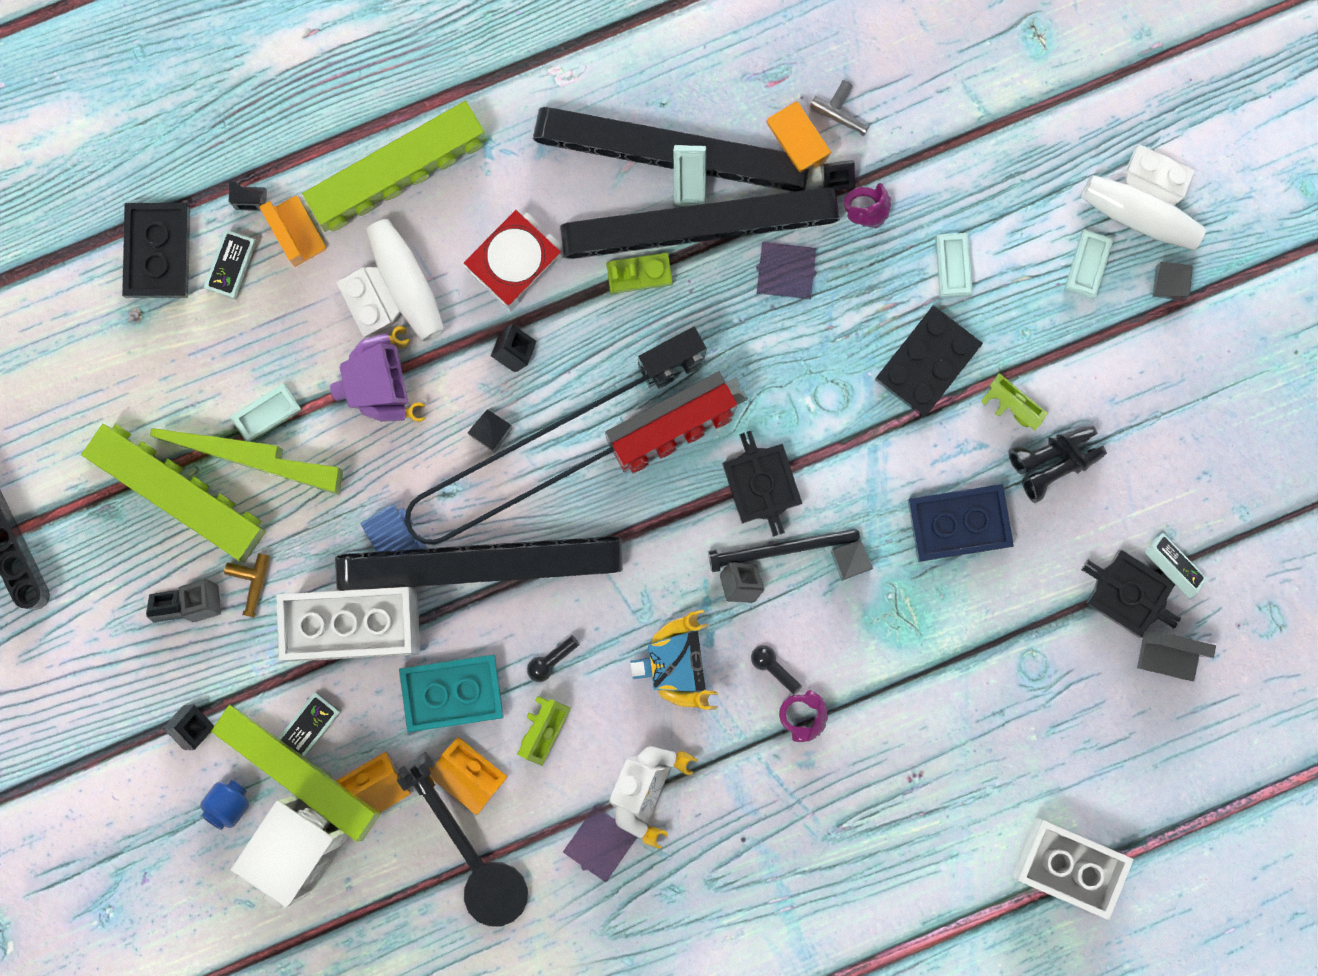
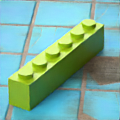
M465 100L304 191L302 195L324 232L328 230L332 232L343 228L351 217L357 214L358 216H363L375 208L374 204L379 201L394 199L402 193L401 189L409 184L417 185L422 183L429 177L430 172L438 168L443 170L450 167L456 162L457 157L466 152L467 154H472L483 147V142L487 141L483 128Z
M102 423L81 453V456L238 561L246 562L266 530L259 526L262 522L259 518L248 511H245L243 515L233 509L236 503L221 493L216 498L207 492L208 484L195 476L189 480L180 474L183 470L181 466L168 458L165 462H162L155 457L157 450L143 441L139 445L128 439L131 433L115 423L111 428Z

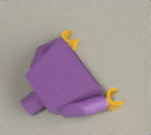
M398 326L393 330L392 335L388 336L384 333L362 339L350 353L349 359L340 365L342 380L334 382L330 386L333 398L336 401L346 399L350 408H358L362 415L381 422L404 421L408 417L417 423L424 421L426 417L416 418L412 414V410L415 407L422 408L425 407L424 404L417 402L411 405L410 408L404 407V405L409 404L397 348L403 349L408 347L410 339L400 341L396 336L406 333L407 329L403 326Z

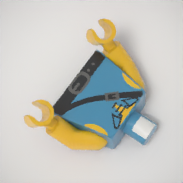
M697 610L689 613L687 616L668 622L653 635L652 644L648 645L649 658L630 660L633 679L652 677L653 689L658 690L660 697L679 707H700L703 710H716L718 706H710L708 697L710 695H718V692L706 690L698 636V630L707 628L709 624L700 625L698 623V614L705 611Z

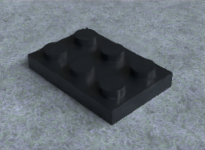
M125 203L123 297L188 298L190 205L188 203Z
M933 305L878 374L875 381L925 418L983 343Z

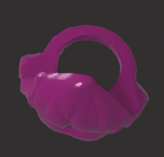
M878 183L876 189L869 187L855 188L844 197V208L851 222L860 224L863 227L878 228L888 219L891 211V197L883 184ZM867 196L875 201V204L867 208L851 207V202L857 197Z
M808 690L804 695H793L784 700L779 710V718L784 728L792 733V740L794 742L811 741L820 736L821 732L826 728L828 709L820 695L812 690ZM803 702L809 707L816 709L811 728L795 727L788 722L786 711L792 703Z

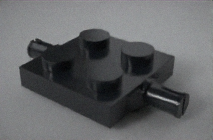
M747 431L746 435L745 432L741 433L739 436L745 452L736 459L722 463L741 524L756 519H767L772 537L778 536V532L779 535L784 534L785 531L779 515L787 509L803 504L784 446L780 444L770 448H757L752 431Z
M1118 550L1110 565L1104 569L1089 559L1082 566L1081 571L1097 580L1095 589L1085 604L1138 638H1143L1144 631H1147L1150 625L1158 619L1172 627V629L1176 628L1177 622H1180L1181 617L1165 609L1167 598L1175 584L1123 550Z

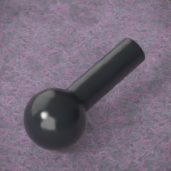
M571 635L547 656L533 658L527 665L529 678L535 682H544L549 679L552 674V667L580 645L578 640Z
M760 645L752 651L751 662L755 668L762 671L768 670L793 695L802 688V685L776 661V654L771 647Z

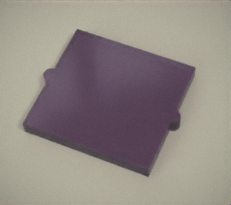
M762 242L760 264L756 266V270L759 271L756 294L811 300L813 278L817 275V272L814 270L816 248Z
M595 805L563 853L582 865L581 869L583 871L589 870L601 880L607 882L637 837L620 828L616 824L615 818Z

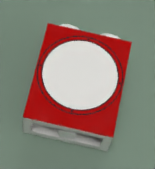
M516 209L463 263L465 269L510 312L519 304L518 298L555 260L559 263L563 259L562 253L559 250L562 247L561 244L552 235L547 234L545 237L536 228L539 224L527 212L522 215Z

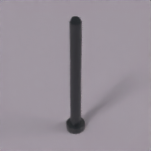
M851 529L717 554L715 549L708 551V557L713 573L719 572L720 566H725L729 562L741 563L856 542L860 539L859 530Z

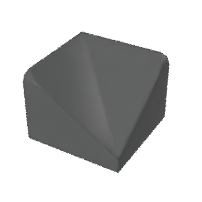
M1160 262L1155 269L1152 297L1181 301L1187 299L1190 295L1193 266Z
M861 540L830 551L841 581L873 569Z
M729 562L720 573L724 594L728 602L753 603L764 592L757 564Z
M204 579L179 587L180 613L182 618L191 622H197L221 615L219 587L216 583Z

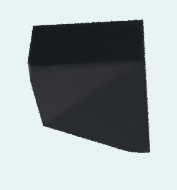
M229 180L228 202L235 210L261 211L259 207L266 203L267 198L265 187H242L236 182Z
M511 324L499 333L490 356L511 371L517 372L528 365L537 341Z
M487 409L471 427L468 434L495 453L513 427Z
M193 704L183 705L163 729L183 750H195L211 732L214 725Z

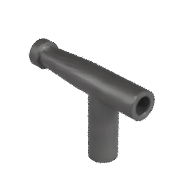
M842 80L830 103L817 96L814 97L810 104L811 108L859 132L861 136H865L870 126L868 124L864 125L841 110L843 103L853 88L851 83Z

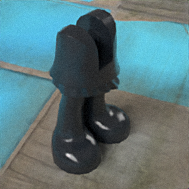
M1086 426L1065 434H1057V438L1049 437L1047 446L1033 451H1029L1021 446L1009 449L1008 454L1011 464L1017 473L1021 475L1058 456L1062 459L1059 463L1022 479L1024 491L1033 503L1041 501L1045 497L1048 485L1071 472L1079 474L1081 471H1086L1091 465L1101 460L1107 454L1104 445L1090 449L1083 455L1077 446L1078 443L1088 441L1091 437L1098 434L1094 426Z

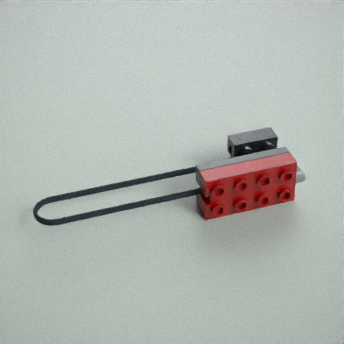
M694 326L639 355L638 368L642 374V377L418 495L410 502L406 509L405 523L407 530L414 539L423 544L435 545L442 543L612 452L623 472L631 470L632 474L646 468L649 465V459L656 455H659L660 459L674 453L677 450V444L685 440L690 444L705 435V429L713 425L716 429H719L730 423L732 417H734L737 405L748 400V397L744 391L739 389L740 383L737 377L725 383L720 371L605 431L606 441L610 448L443 537L434 540L424 539L412 529L410 522L411 511L415 504L425 497L646 381L649 388L656 385L660 389L675 380L674 376L684 370L686 374H689L702 366L701 362L705 359L707 348Z

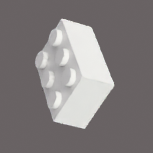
M1035 818L1011 877L1110 920L1134 859L1047 821Z

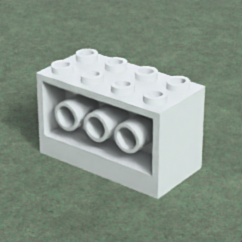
M410 587L276 594L279 661L296 662L420 654L418 591Z
M293 795L275 802L230 870L237 874L235 879L249 889H253L255 886L264 892L263 898L277 908H281L283 905L288 908L312 892L348 838V835L297 796Z

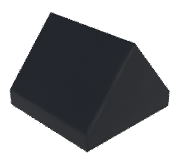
M854 160L826 163L820 166L823 188H835L836 191L855 188Z
M179 590L149 594L146 610L147 618L153 623L181 619Z

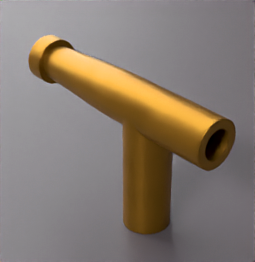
M258 553L254 568L229 562L226 563L224 575L251 581L246 608L243 610L242 615L255 618L256 613L254 612L263 588L270 560L269 555Z

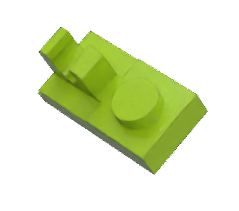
M668 253L615 260L606 263L611 294L666 287L673 284Z
M1000 373L990 384V390L981 401L982 404L986 405L990 399L998 398L1000 400V407L995 412L997 416H1001L1009 407L1019 424L1027 428L1031 427L1034 431L1042 424L1048 414Z
M537 696L535 702L541 704L542 707L538 715L528 713L527 718L534 722L533 726L531 725L528 733L522 738L521 747L517 755L543 766L571 708L550 699L548 701Z

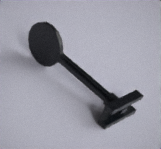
M424 752L420 755L419 768L413 765L410 768L411 773L408 772L405 766L399 769L397 776L398 784L403 791L414 787L419 796L423 795L471 868L472 874L468 877L464 887V903L468 913L477 922L489 927H502L514 922L523 913L528 901V887L523 875L515 867L503 862L483 863L435 790L434 786L436 784L430 777L433 761L427 752Z

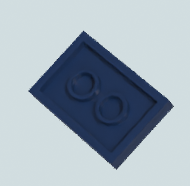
M1003 484L907 500L918 562L1014 547Z

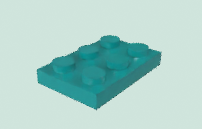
M495 655L399 669L407 733L504 718Z

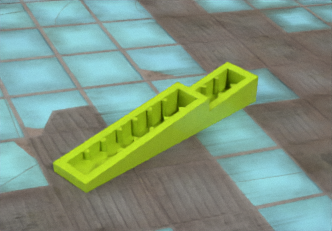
M151 428L150 436L157 440L340 495L343 476L342 469L334 466L282 459L283 449L277 445Z
M228 705L211 730L213 734L356 842L365 839L381 815L376 809L333 780L330 774L286 745L234 706Z

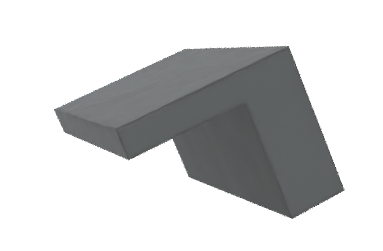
M1144 631L1137 668L1194 682L1199 657L1214 658L1216 645L1164 632Z

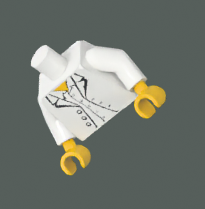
M653 746L644 748L637 756L627 758L610 797V803L615 808L616 824L634 836L642 838L644 844L661 849L662 846L656 842L659 834L667 837L668 834L665 830L647 826L670 768L674 766V768L684 774L692 775L693 771L686 768L690 761L697 762V758L685 751H680L676 754L673 751Z

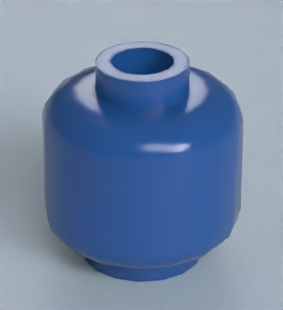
M233 780L229 784L216 782L200 803L203 811L201 817L219 830H222L224 827H234L249 807V802L244 797L247 791Z

